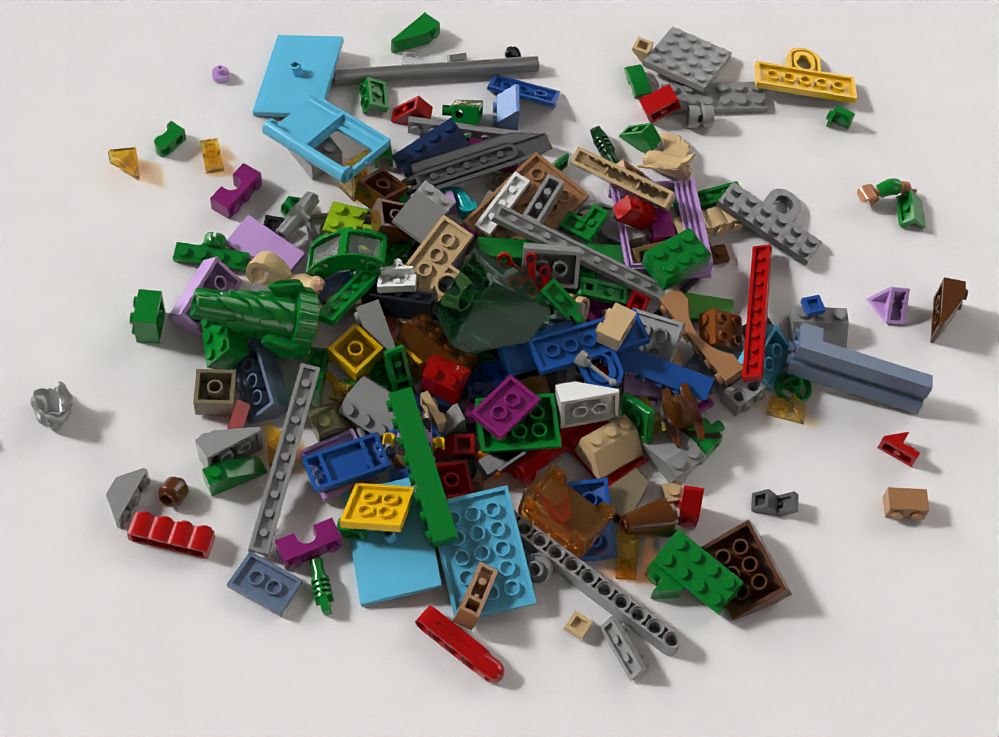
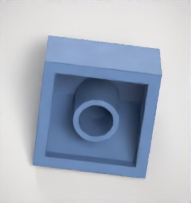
M515 84L498 94L496 102H493V113H496V116H493V126H496V128L518 131L520 114L519 84Z

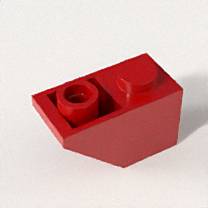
M453 434L443 437L445 439V450L441 447H437L435 450V460L463 459L467 455H472V458L475 459L474 434Z

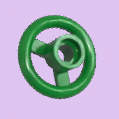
M787 372L780 374L775 381V392L786 403H804L812 394V385L809 380L787 374ZM789 377L787 384L781 383L784 378ZM804 382V384L806 385V393L802 397L800 389L802 388ZM781 389L793 393L796 399L787 397Z

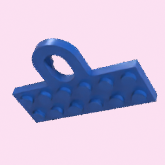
M636 313L635 323L618 351L596 341V328L600 322H604L605 318L528 339L527 345L540 375L577 365L574 363V360L584 350L590 355L591 362L595 359L607 362L609 365L608 377L614 378L617 381L615 386H610L605 378L589 366H578L585 383L616 389L621 384L623 378V368L616 353L647 345L650 343V338L638 313Z

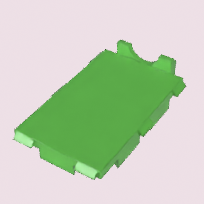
M690 292L684 293L689 300L691 322L699 323V314L713 308L732 313L734 301L731 299Z

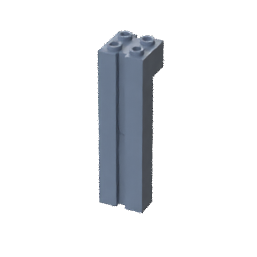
M802 322L800 328L795 329L793 334L794 340L789 342L786 351L789 353L785 360L787 374L915 414L919 413L924 399H927L933 388V375L824 342L823 328Z

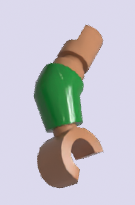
M891 178L877 184L876 188L872 184L863 185L857 190V195L862 203L869 201L872 206L879 201V196L884 198L890 195L903 194L910 190L916 194L917 189H912L908 181Z

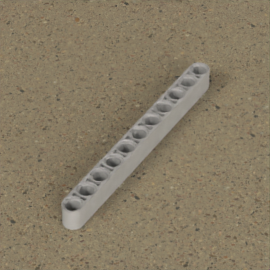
M514 510L519 531L524 530L527 532V534L520 533L524 549L531 554L540 552L547 555L552 562L553 571L611 615H616L618 620H622L623 624L666 656H673L677 653L681 644V636L675 630ZM540 542L543 546H537L535 543ZM556 554L559 558H553L551 555ZM572 566L576 570L572 571L569 570L567 567ZM587 578L590 579L592 582L586 583L583 579ZM600 591H606L608 595H602ZM617 603H621V604H623L625 607H624V608H620V607H618L616 604H617ZM632 616H639L642 620H635ZM654 628L658 633H652L649 629ZM666 641H672L675 646L668 645Z

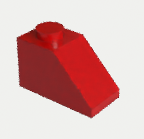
M418 95L395 107L391 122L408 125L409 116L431 119L433 107Z
M684 485L678 502V523L676 525H681L685 528L697 526L704 488Z

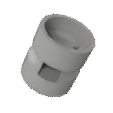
M688 105L686 110L687 127L698 128L701 125L702 128H712L714 124L713 105H702L701 108L698 105Z

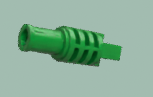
M314 558L310 560L313 574L311 584L316 606H321L324 615L332 614L330 602L334 601L330 579L325 574L323 559Z

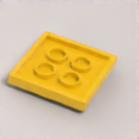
M356 483L341 516L340 527L401 532L414 499L415 487Z

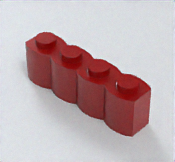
M147 511L135 512L127 532L128 539L132 542L150 545L159 549H168L180 554H189L202 559H208L216 537L215 531L207 525L193 526L189 521H173L168 516L154 517L152 513Z

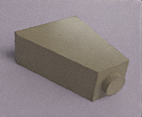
M637 468L609 486L612 519L618 526L622 515L638 508L649 484L647 476L642 472L640 473Z

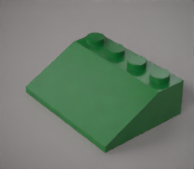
M554 393L535 394L540 398V403L501 441L475 421L481 453L561 448ZM475 398L474 409L485 398Z

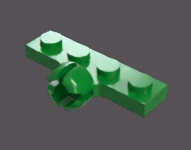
M208 232L205 234L204 242L201 245L176 242L173 255L174 262L201 265L203 260L217 257L230 270L246 272V267L249 264L250 253L226 249L227 239L220 233H216L214 237V232Z

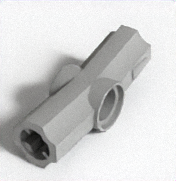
M307 191L299 202L289 210L286 215L287 218L276 230L277 234L286 241H290L298 229L307 223L311 217V212L320 202L314 192Z

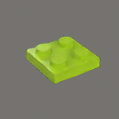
M333 201L324 223L322 234H330L336 232L339 228L345 227L362 230L368 215V209Z

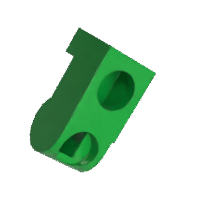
M173 121L166 125L167 131L163 135L157 136L154 139L155 151L159 156L169 155L186 140L185 129Z

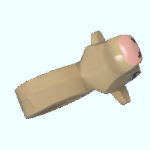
M259 252L246 267V275L251 284L255 282L268 287L269 282L299 279L305 287L312 288L317 295L325 287V281L319 276L312 277L305 273L293 275L286 262L273 252Z

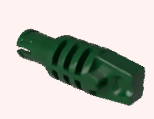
M596 126L590 129L593 143L601 157L615 164L620 162L615 155L614 146L601 127Z

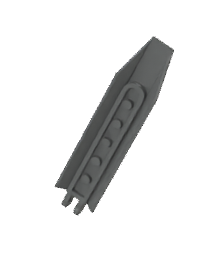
M510 132L411 164L413 176L403 179L402 182L407 186L416 182V185L408 188L406 196L414 194L425 180L440 190L523 163L535 152L542 154L553 149L545 133Z

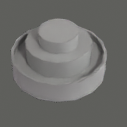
M538 552L526 557L533 583H542L550 578L553 572V565L547 555Z

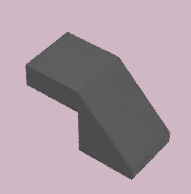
M770 489L752 493L751 511L775 516L797 513L799 494L793 491L776 495Z

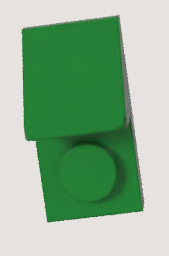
M653 561L647 566L645 576L650 583L657 585L651 594V599L679 598L682 595L684 586Z

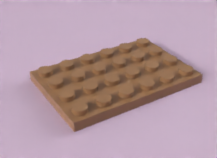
M535 152L515 171L530 180L529 186L511 208L522 215L548 173L564 181L563 192L543 225L553 230L560 227L559 224L568 211L574 212L589 199L590 195L538 152ZM509 178L463 220V225L476 231L477 237H488L476 230L474 225ZM501 225L490 236V238L529 240Z

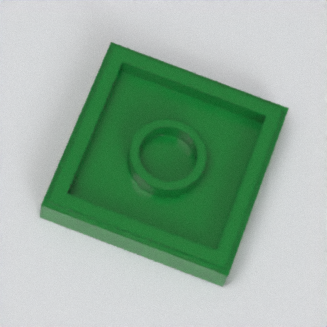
M623 393L620 416L625 414L637 428L639 439L646 444L650 443L653 436L655 410L630 393Z

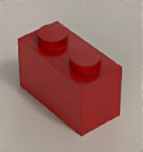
M670 84L639 99L641 107L650 123L681 109L679 100Z
M626 195L613 206L616 221L641 231L657 220L655 208L651 203L631 195Z

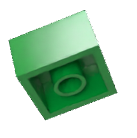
M139 289L137 296H134L133 299L134 312L130 313V324H133L132 334H135L136 342L160 344L166 314L162 291Z

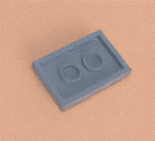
M250 551L228 581L227 587L281 617L302 586L303 580Z

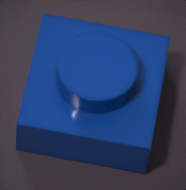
M820 295L804 297L800 301L806 317L821 315L826 311Z
M409 468L388 469L389 482L408 478Z

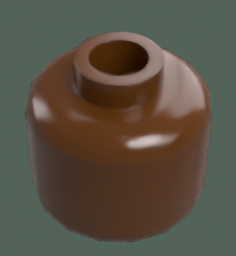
M169 477L158 490L159 499L168 507L178 506L188 495L189 489L184 479Z

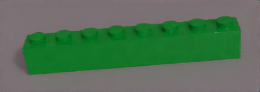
M478 237L474 247L476 266L499 267L496 262L498 254L507 252L511 255L512 262L521 269L523 244L535 242L524 239ZM582 243L624 264L621 245ZM503 256L501 260L505 262L508 258ZM582 265L579 267V272L592 271Z
M412 387L388 393L389 400L386 401L388 412L393 413L394 418L391 419L394 431L398 430L400 436L397 437L399 449L403 448L405 453L402 456L404 466L410 469L411 474H408L410 485L415 486L416 493L413 494L416 505L420 504L422 509L419 512L421 522L427 525L428 530L425 531L427 542H432L433 548L457 542L458 535Z

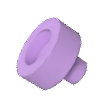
M222 65L215 67L212 70L213 80L216 83L227 82L230 79L229 69Z

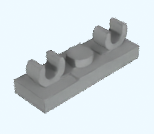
M614 615L600 629L630 681L636 680L649 668V665H645L642 660L644 656L638 654L635 645L627 634L628 629L624 630L621 625L623 621L618 620L617 616Z

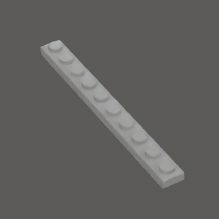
M502 204L499 205L493 216L492 222L537 244L580 247V265L631 290H636L658 303L665 292L653 278Z
M304 363L300 365L248 552L251 551L269 556L318 381L320 367Z

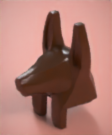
M688 383L680 384L682 396L675 395L672 397L669 388L661 390L663 396L662 409L667 419V431L677 448L681 447L680 430L694 427L699 441H704V420L698 411L697 399L690 392Z

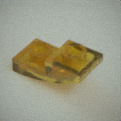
M218 138L200 141L206 174L224 171Z

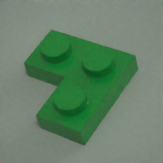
M594 204L584 218L568 211L559 226L570 234L591 243L609 218L610 213Z

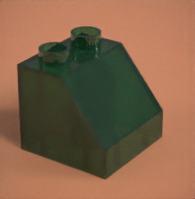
M474 248L434 309L450 345L468 354L530 342L536 331L542 332L547 327L551 317V310L531 276L477 248Z

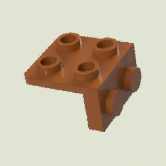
M710 309L699 314V337L713 348L720 346L736 352L742 351V319L738 315L720 309Z

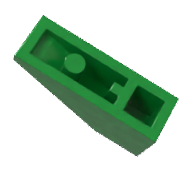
M424 12L391 40V52L397 53L429 44L433 39L438 38L440 22Z
M404 345L384 351L385 368L393 391L412 387L413 390L414 386Z
M311 347L306 362L308 365L320 367L318 381L311 405L320 406L329 361L327 348Z
M260 456L220 461L202 469L203 478L211 496L268 473Z

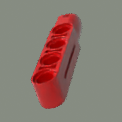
M428 606L416 619L415 624L421 631L485 681L496 683L503 678L505 672L503 664L493 657L483 645L436 608Z

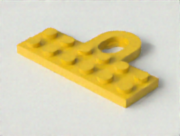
M791 49L786 58V66L761 61L755 62L756 88L842 101L844 103L855 104L857 100L855 78L822 72L819 56L809 49ZM799 58L805 59L810 63L811 68H801L797 61H799Z

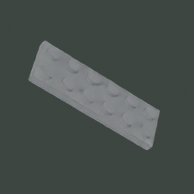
M755 82L710 83L703 93L682 83L670 84L681 106V109L671 114H686L688 105H698L700 108L702 105H713L714 113L767 111L764 90L756 88Z

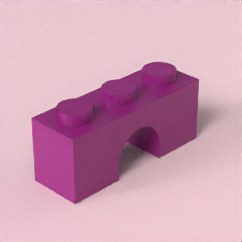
M245 163L232 174L233 183L237 189L227 190L221 186L210 198L211 209L227 219L237 214L240 207L245 202H248L251 195L262 186L261 172Z
M333 518L313 525L315 539L310 543L299 542L294 533L275 540L276 551L285 570L297 568L303 562L319 558L328 552H336L342 547V537Z

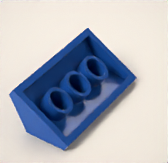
M497 74L493 76L487 86L488 91L500 94L513 85L519 84V99L552 108L556 107L561 92Z
M607 477L567 482L575 556L583 562H598L617 558Z

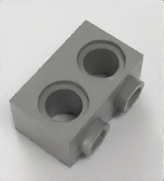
M741 378L723 391L720 402L736 417L741 412L743 414L746 413L753 403H759L765 397L766 386L761 381L744 383Z

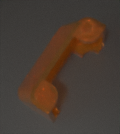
M552 463L523 492L518 513L581 559L613 520L617 510L609 503L601 502L597 507L565 484L567 481L565 471Z

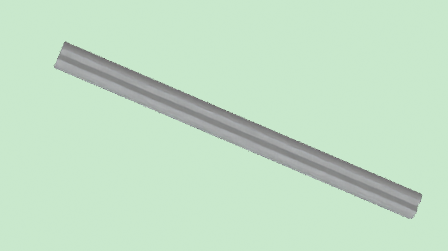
M538 56L346 68L335 69L334 82L335 85L363 83L367 77L388 82L539 71L540 65Z

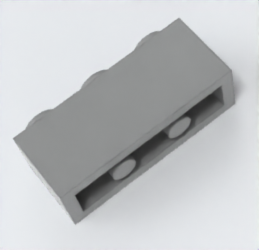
M548 173L523 215L543 224L563 192L564 181Z

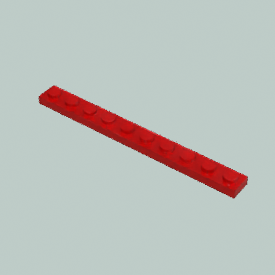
M771 244L753 246L742 370L744 383L763 380L772 259Z

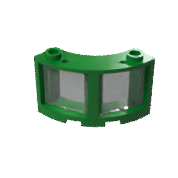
M353 227L339 228L336 232L330 234L325 233L310 245L306 274L312 277L319 276L323 280L331 274L344 270H360L375 275L385 264L387 235L368 228L360 230L353 229Z

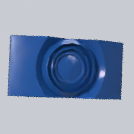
M377 432L301 457L315 493L338 490L350 482L370 479L391 467Z

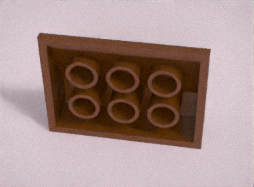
M750 520L743 522L701 546L702 549L745 583L726 606L733 620L774 605L792 595L756 526Z

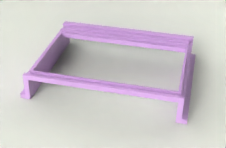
M694 178L689 180L655 181L654 183L676 194L683 231L690 228L711 253ZM609 184L607 194L608 197H612L613 205L620 201V197L631 195ZM617 221L625 265L652 278L642 263L633 264L626 225ZM712 255L706 268L686 279L711 278L713 267Z

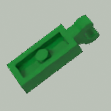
M554 278L539 291L564 320L570 317L575 325H580L585 321V318L577 311L580 305Z

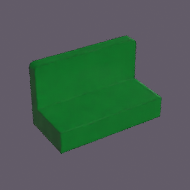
M912 190L896 196L899 226L905 228L916 223L921 229H924L925 219L922 200Z

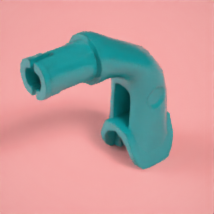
M450 186L440 189L439 191L445 194V191L452 190L458 206V213L462 220L466 219L477 208V203L472 201L471 197L462 188Z

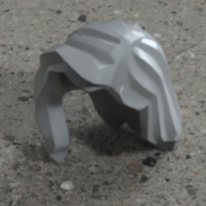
M58 381V385L54 389L40 388L33 392L30 404L35 412L37 421L49 428H56L67 421L73 405V396L69 393L63 382Z

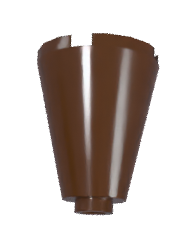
M660 498L622 515L619 526L627 535L670 538L678 530H674L675 524L678 523L677 510L672 502L667 501L668 498Z

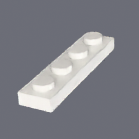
M514 172L476 222L474 228L490 238L499 226L492 222L499 205L502 204L511 209L529 186L530 180Z

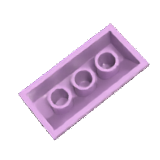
M217 257L203 260L168 318L181 330L203 338L201 320L191 318L189 315L195 288H209L229 292V289L236 291L242 280Z

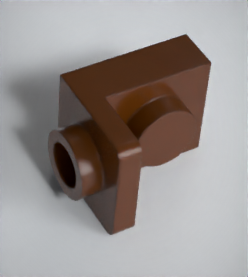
M709 241L713 265L729 263L730 257L725 244L711 246Z

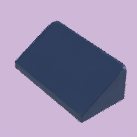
M349 271L324 280L325 287L318 294L322 305L326 304L324 301L326 298L338 293L351 280Z

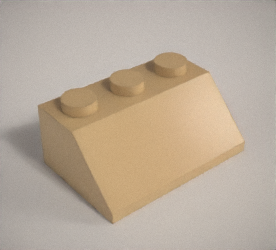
M625 414L581 438L575 449V452L597 479L608 476L643 455L638 430Z

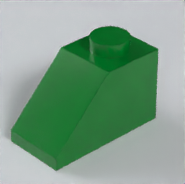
M653 123L629 125L619 135L622 140L639 151L654 150L662 140Z

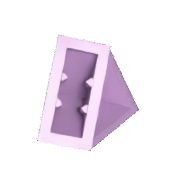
M891 286L867 298V301L885 323L904 325L910 288Z

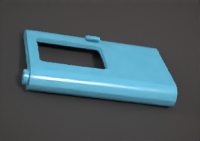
M313 92L310 93L309 99L281 122L277 123L276 120L271 118L264 123L262 128L263 134L342 183L350 182L353 177L386 151L391 142L390 138ZM339 131L371 150V152L363 157L355 166L347 165L343 167L315 150V148L334 132Z

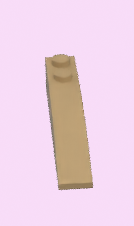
M579 146L570 163L666 212L669 211L676 198L673 191Z

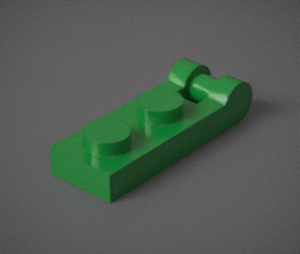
M587 277L578 278L579 289L577 290V297L582 296L610 304L618 303L622 306L627 304L626 286Z

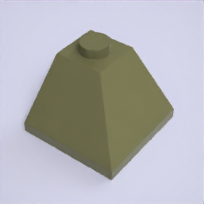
M342 399L309 411L307 419L318 442L352 428L356 431L352 421L338 412L343 403Z

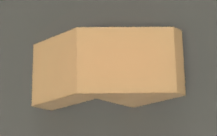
M638 36L632 51L643 64L644 59L652 51L654 42Z

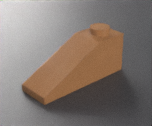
M479 562L452 622L469 630L473 629L496 578L497 569Z

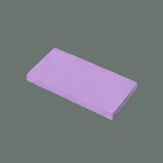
M249 215L227 239L226 243L233 250L249 252V261L259 252H273L286 262L291 273L306 256L303 251Z

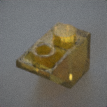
M618 532L615 579L636 580L640 546L639 536Z

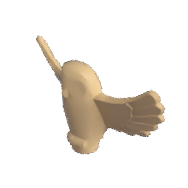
M660 133L663 151L649 150L643 157L642 162L644 164L637 165V168L652 169L662 174L676 177L678 180H688L693 169L689 168L690 165L688 163L692 162L696 153L694 152L687 156L691 145L682 139L680 135Z

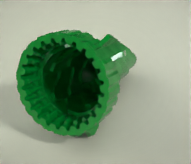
M299 279L269 282L268 288L270 291L259 290L255 292L229 289V292L209 288H195L189 315L191 318L210 321V325L229 328L231 331L245 334L247 338L260 340L261 344L285 359L302 360L308 354L316 335L319 320V300L317 293L312 288L305 287Z

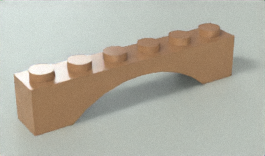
M678 286L659 299L661 304L659 308L664 316L668 315L670 319L686 324L682 335L683 340L686 343L690 342L695 355L703 358V364L709 371L712 370L715 373L714 377L720 385L723 383L728 388L742 378L743 366L733 354L713 348L698 336L690 321L689 300Z

